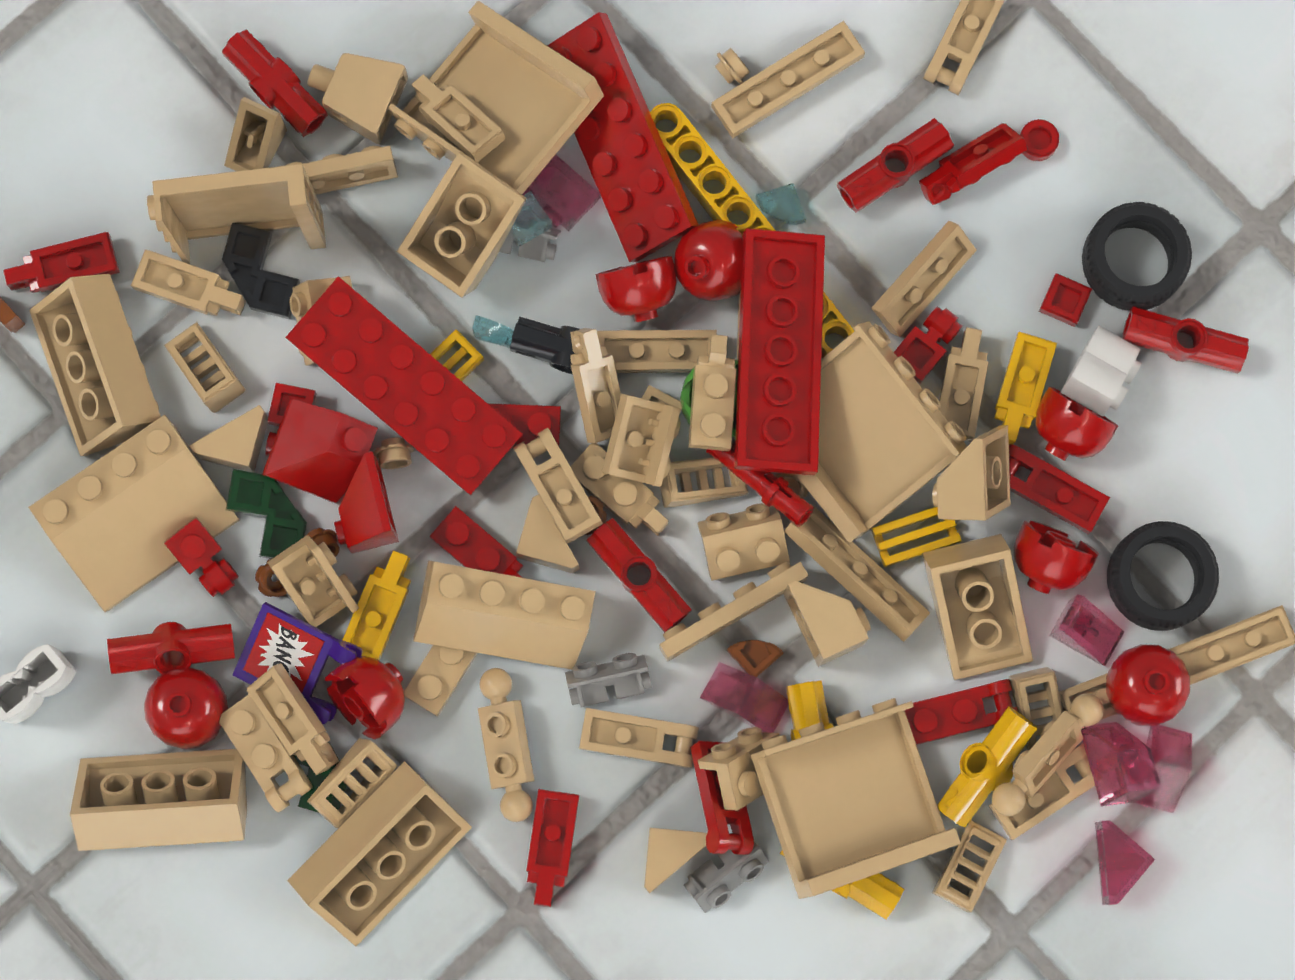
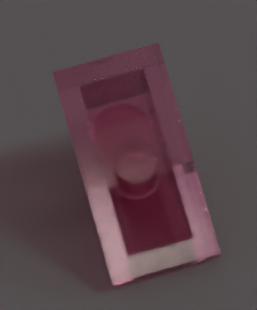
M1118 722L1084 726L1081 729L1084 747L1101 807L1134 803L1162 788L1151 748Z

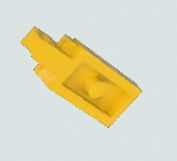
M1018 332L995 406L997 410L994 419L1003 421L1002 425H1008L1009 444L1016 442L1020 427L1029 429L1032 420L1036 417V411L1057 346L1055 342Z
M393 550L386 569L377 566L373 575H369L357 604L359 609L353 613L342 639L362 649L361 656L378 659L379 661L382 657L409 592L408 588L411 580L405 578L404 574L410 558L405 554Z

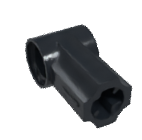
M519 317L512 335L510 351L548 362L551 367L572 374L570 355L575 353L572 349L570 332L579 330V328L571 326L557 328Z

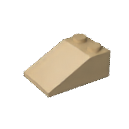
M459 152L397 252L463 298L474 291L498 255L527 198L471 158Z
M1002 534L922 553L934 607L954 680L1033 661L1011 550Z

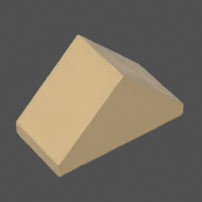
M243 97L240 101L224 166L235 171L268 168L287 132L280 113Z
M258 405L189 446L200 460L254 473L268 426V416L263 408Z
M539 494L532 498L516 552L518 559L554 569L575 573L580 570L579 564Z
M660 828L649 829L644 885L649 894L706 846L707 833Z

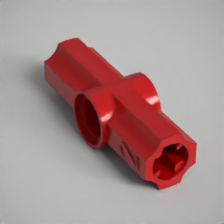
M247 29L240 33L237 32L227 41L225 48L222 50L223 56L249 81L248 85L265 105L272 110L275 108L303 138L315 132L322 125L324 119L328 116L327 111L300 85V79L279 57L274 58Z
M934 118L898 143L887 145L880 155L837 183L842 199L849 208L857 213L891 189L903 186L909 180V177L953 149L954 144L950 134L944 125ZM889 159H898L904 164L905 170L902 172H892L887 168L885 162Z
M1137 307L1130 309L1122 333V339L1131 344L1165 353L1175 361L1184 362L1190 360L1237 374L1242 369L1249 349L1248 338L1205 327L1195 319L1187 318L1180 320ZM1185 332L1189 334L1193 340V348L1181 346L1177 339V333Z
M614 518L602 524L586 539V542L621 581L624 589L633 595L664 633L675 627L692 611L657 570L654 562L644 555ZM635 566L647 568L651 574L649 581L644 585L632 584L627 578L631 568Z
M166 622L157 626L152 634L107 639L111 674L156 669L160 674L165 675L173 669H189L191 664L235 659L231 624L186 629L180 623Z

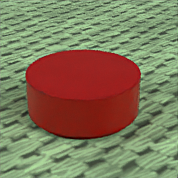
M1032 120L1023 127L1020 133L1025 139L1028 148L1022 154L1033 161H1043L1050 158L1059 144V133L1056 127L1046 120Z

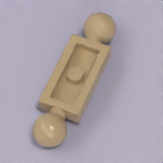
M492 668L481 676L479 683L482 694L490 699L491 705L478 708L491 789L505 787L506 793L500 801L501 813L509 821L520 822L528 818L533 809L530 795L523 791L521 784L534 781L521 700L507 702L506 697L512 689L510 675L503 669Z
M1093 694L1077 696L1071 704V714L1064 711L1056 721H1050L1044 727L1040 739L1030 750H1025L1020 754L1012 770L1015 780L1012 783L1000 784L992 794V804L997 812L1005 816H1013L1023 809L1025 794L1032 798L1083 740L1081 729L1084 726H1093L1101 720L1104 708L1098 697Z

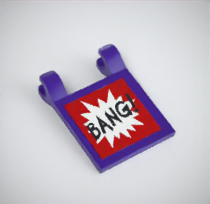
M265 602L260 609L232 675L251 685L271 667L281 663L321 723L326 724L334 719L337 707L328 701L313 697L312 694L328 657L330 656L338 663L343 664L356 659V657H360L362 649L352 643L337 639Z

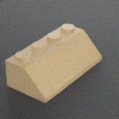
M110 274L70 277L29 310L80 457L125 442L161 417L158 404L154 399L146 376L145 367L140 360L135 346L132 331L128 326L120 304L119 294L115 290Z
M428 560L413 641L573 670L572 668L576 664L588 633L596 591Z
M237 749L81 758L70 811L78 851L243 841L247 818L244 760Z
M404 761L287 881L311 909L353 945L357 946L454 847L472 826Z

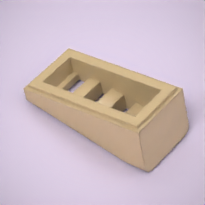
M197 322L164 345L201 400L213 413L218 412L245 392L241 382ZM200 340L202 345L183 358L181 353ZM208 354L210 355V357H209L208 359H206L204 362H202L201 364H199V365H198L197 367H195L194 369H191V366H192V365H194L195 363H197L199 360H201L202 358H204L206 355H208ZM217 367L220 369V370L217 371L215 374H213L211 377H209L208 379H206L204 382L201 383L200 379H202L203 377H205L206 375H208L210 372H212L213 370H215Z
M713 457L671 462L669 473L663 479L660 490L663 506L667 508L747 495V484L729 470L731 487H725L722 467L726 466ZM712 469L715 489H709L706 470ZM692 472L696 473L697 491H693L690 477ZM675 475H679L682 492L679 493Z
M1045 667L1009 676L1018 712L1031 722L1032 720L1048 716L1052 717V721H1056L1063 713L1055 671ZM1043 683V690L1026 692L1027 686ZM1047 699L1048 706L1030 710L1029 703ZM1048 723L1037 725V730L1026 743L1027 750H1030L1035 745V736L1041 735Z
M359 738L307 802L335 828H339L384 783L398 766L374 742ZM366 757L375 765L372 770L362 762ZM354 769L364 777L361 783L350 774ZM342 781L353 791L350 797L338 787ZM330 793L343 804L339 810L326 799Z
M970 820L960 838L961 844L956 845L932 893L971 913L1007 839ZM972 835L993 845L990 853L970 843ZM965 850L986 860L984 865L981 867L964 858ZM958 864L978 874L976 880L973 881L956 872ZM953 879L970 888L971 890L966 896L948 886L950 880Z

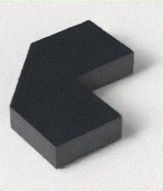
M232 223L222 261L251 310L290 320L292 313L290 309V297L293 294L292 288L299 285L300 281L297 278L263 270L272 233L247 225Z

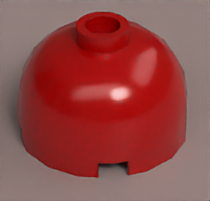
M718 219L701 223L683 235L676 247L674 259L676 276L684 289L698 299L719 301L732 298L740 293L743 235L736 229L739 227L732 222Z
M672 256L650 259L595 274L599 292L607 307L620 316L634 315L635 322L659 317L657 309L669 304L675 294L677 285Z
M1049 386L1040 400L1035 420L1039 435L1048 442L1044 449L1066 461L1069 455L1083 459L1093 457L1101 452L1112 439L1118 425L1106 416H1100L1060 393V390Z
M1026 520L1023 522L1014 545V560L1019 570L1029 577L1027 585L1045 594H1049L1051 588L1065 591L1079 585L1092 570L1099 553L1081 540L1076 547V543L1068 538L1069 534L1031 520L1029 523Z
M1140 644L1122 652L1113 662L1106 676V694L1112 708L1126 720L1138 726H1157L1173 719L1184 708L1190 694V675L1184 662L1173 651L1159 645Z
M360 656L352 661L341 664L325 677V681H332V685L327 688V692L334 705H336L340 713L352 726L356 723V719H358L362 725L367 727L362 732L366 737L375 740L380 738L400 719L405 704L404 690L401 685L403 677L393 664L389 662L384 664L378 659Z
M191 667L189 669H173L165 675L162 674L157 677L148 689L144 702L145 720L153 735L166 745L181 749L198 748L215 739L222 727L219 723L221 714L228 709L227 696L220 683L205 671Z

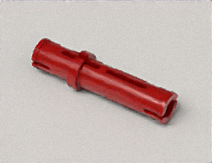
M733 441L730 451L706 450L708 454L720 461L739 479L755 490L762 497L761 501L766 506L775 507L792 521L795 526H802L813 513L814 506L788 487L789 482L783 477L777 478L771 472L734 469L735 443Z

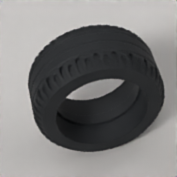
M1145 202L1125 203L1105 213L1088 234L1082 253L1083 272L1094 293L1109 305L1129 311L1132 307L1144 310L1152 309L1167 301L1185 281L1192 259L1189 236L1178 218L1170 214L1163 207ZM1125 228L1141 229L1155 236L1164 247L1168 259V269L1165 277L1160 282L1149 286L1132 285L1118 278L1112 272L1106 260L1105 243L1107 238L1113 232Z
M1152 522L1135 529L1116 546L1107 567V586L1116 608L1129 621L1140 627L1155 631L1177 629L1200 617L1214 600L1219 584L1218 563L1210 545L1199 533L1176 522ZM1162 543L1176 548L1187 558L1194 574L1192 594L1185 604L1176 609L1163 610L1149 605L1141 599L1133 587L1130 575L1132 559L1142 547L1148 544Z

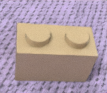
M1000 425L975 438L937 478V483L934 484L932 491L933 505L938 507V519L986 521L1011 505L1008 425Z
M798 581L787 585L783 595L818 667L862 647L869 639L867 631L871 630V627L861 607L854 609L850 600Z

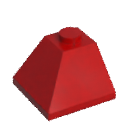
M289 399L262 475L329 502L337 503L349 487L364 453L370 451L378 428L337 411Z
M373 451L364 453L338 508L341 520L334 522L339 544H347V548L352 554L399 542L381 467Z

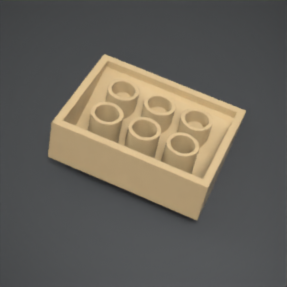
M163 415L28 507L49 539L104 612H107L179 562L166 547L164 541L192 519L197 517L214 538L240 521L235 512L226 510V499L166 415Z

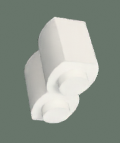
M1098 325L1060 393L1102 417L1109 407L1117 410L1128 392V389L1122 386L1124 381L1130 384L1142 364L1136 360L1140 348Z
M49 644L39 646L23 657L16 671L9 672L0 677V719L2 721L15 724L28 719L40 708L45 697L57 694L72 681L76 669L59 649Z

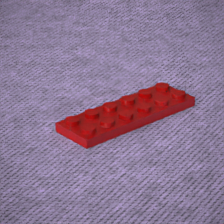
M598 12L547 46L594 76L604 94V97L575 130L574 134L629 262H638L685 235L699 224L607 13Z
M746 228L743 232L742 240L743 259L741 270L734 469L815 475L818 473L825 235Z
M339 276L285 337L470 496L523 436L522 432Z

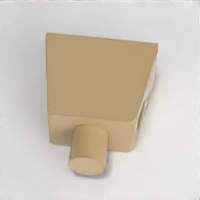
M343 53L335 71L315 64L308 78V86L325 92L322 105L330 117L380 145L392 118V113L388 106L391 103L397 106L407 83L408 75L405 66L402 64Z

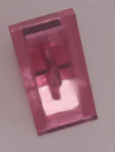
M1077 594L1067 602L1049 636L1094 662L1106 666L1124 631L1087 598Z
M721 662L718 663L700 696L702 700L751 727L761 728L762 732L774 733L789 705L786 697L757 677Z
M1163 725L1150 726L1133 803L1174 813L1192 769V733Z
M1110 820L1095 822L1102 905L1118 904L1155 859Z

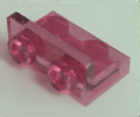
M556 154L522 194L527 198L526 202L532 199L542 208L539 211L546 221L552 222V226L557 228L559 225H562L568 232L601 198L600 193Z

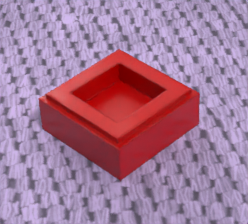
M1055 273L1038 312L1076 327L1092 288Z

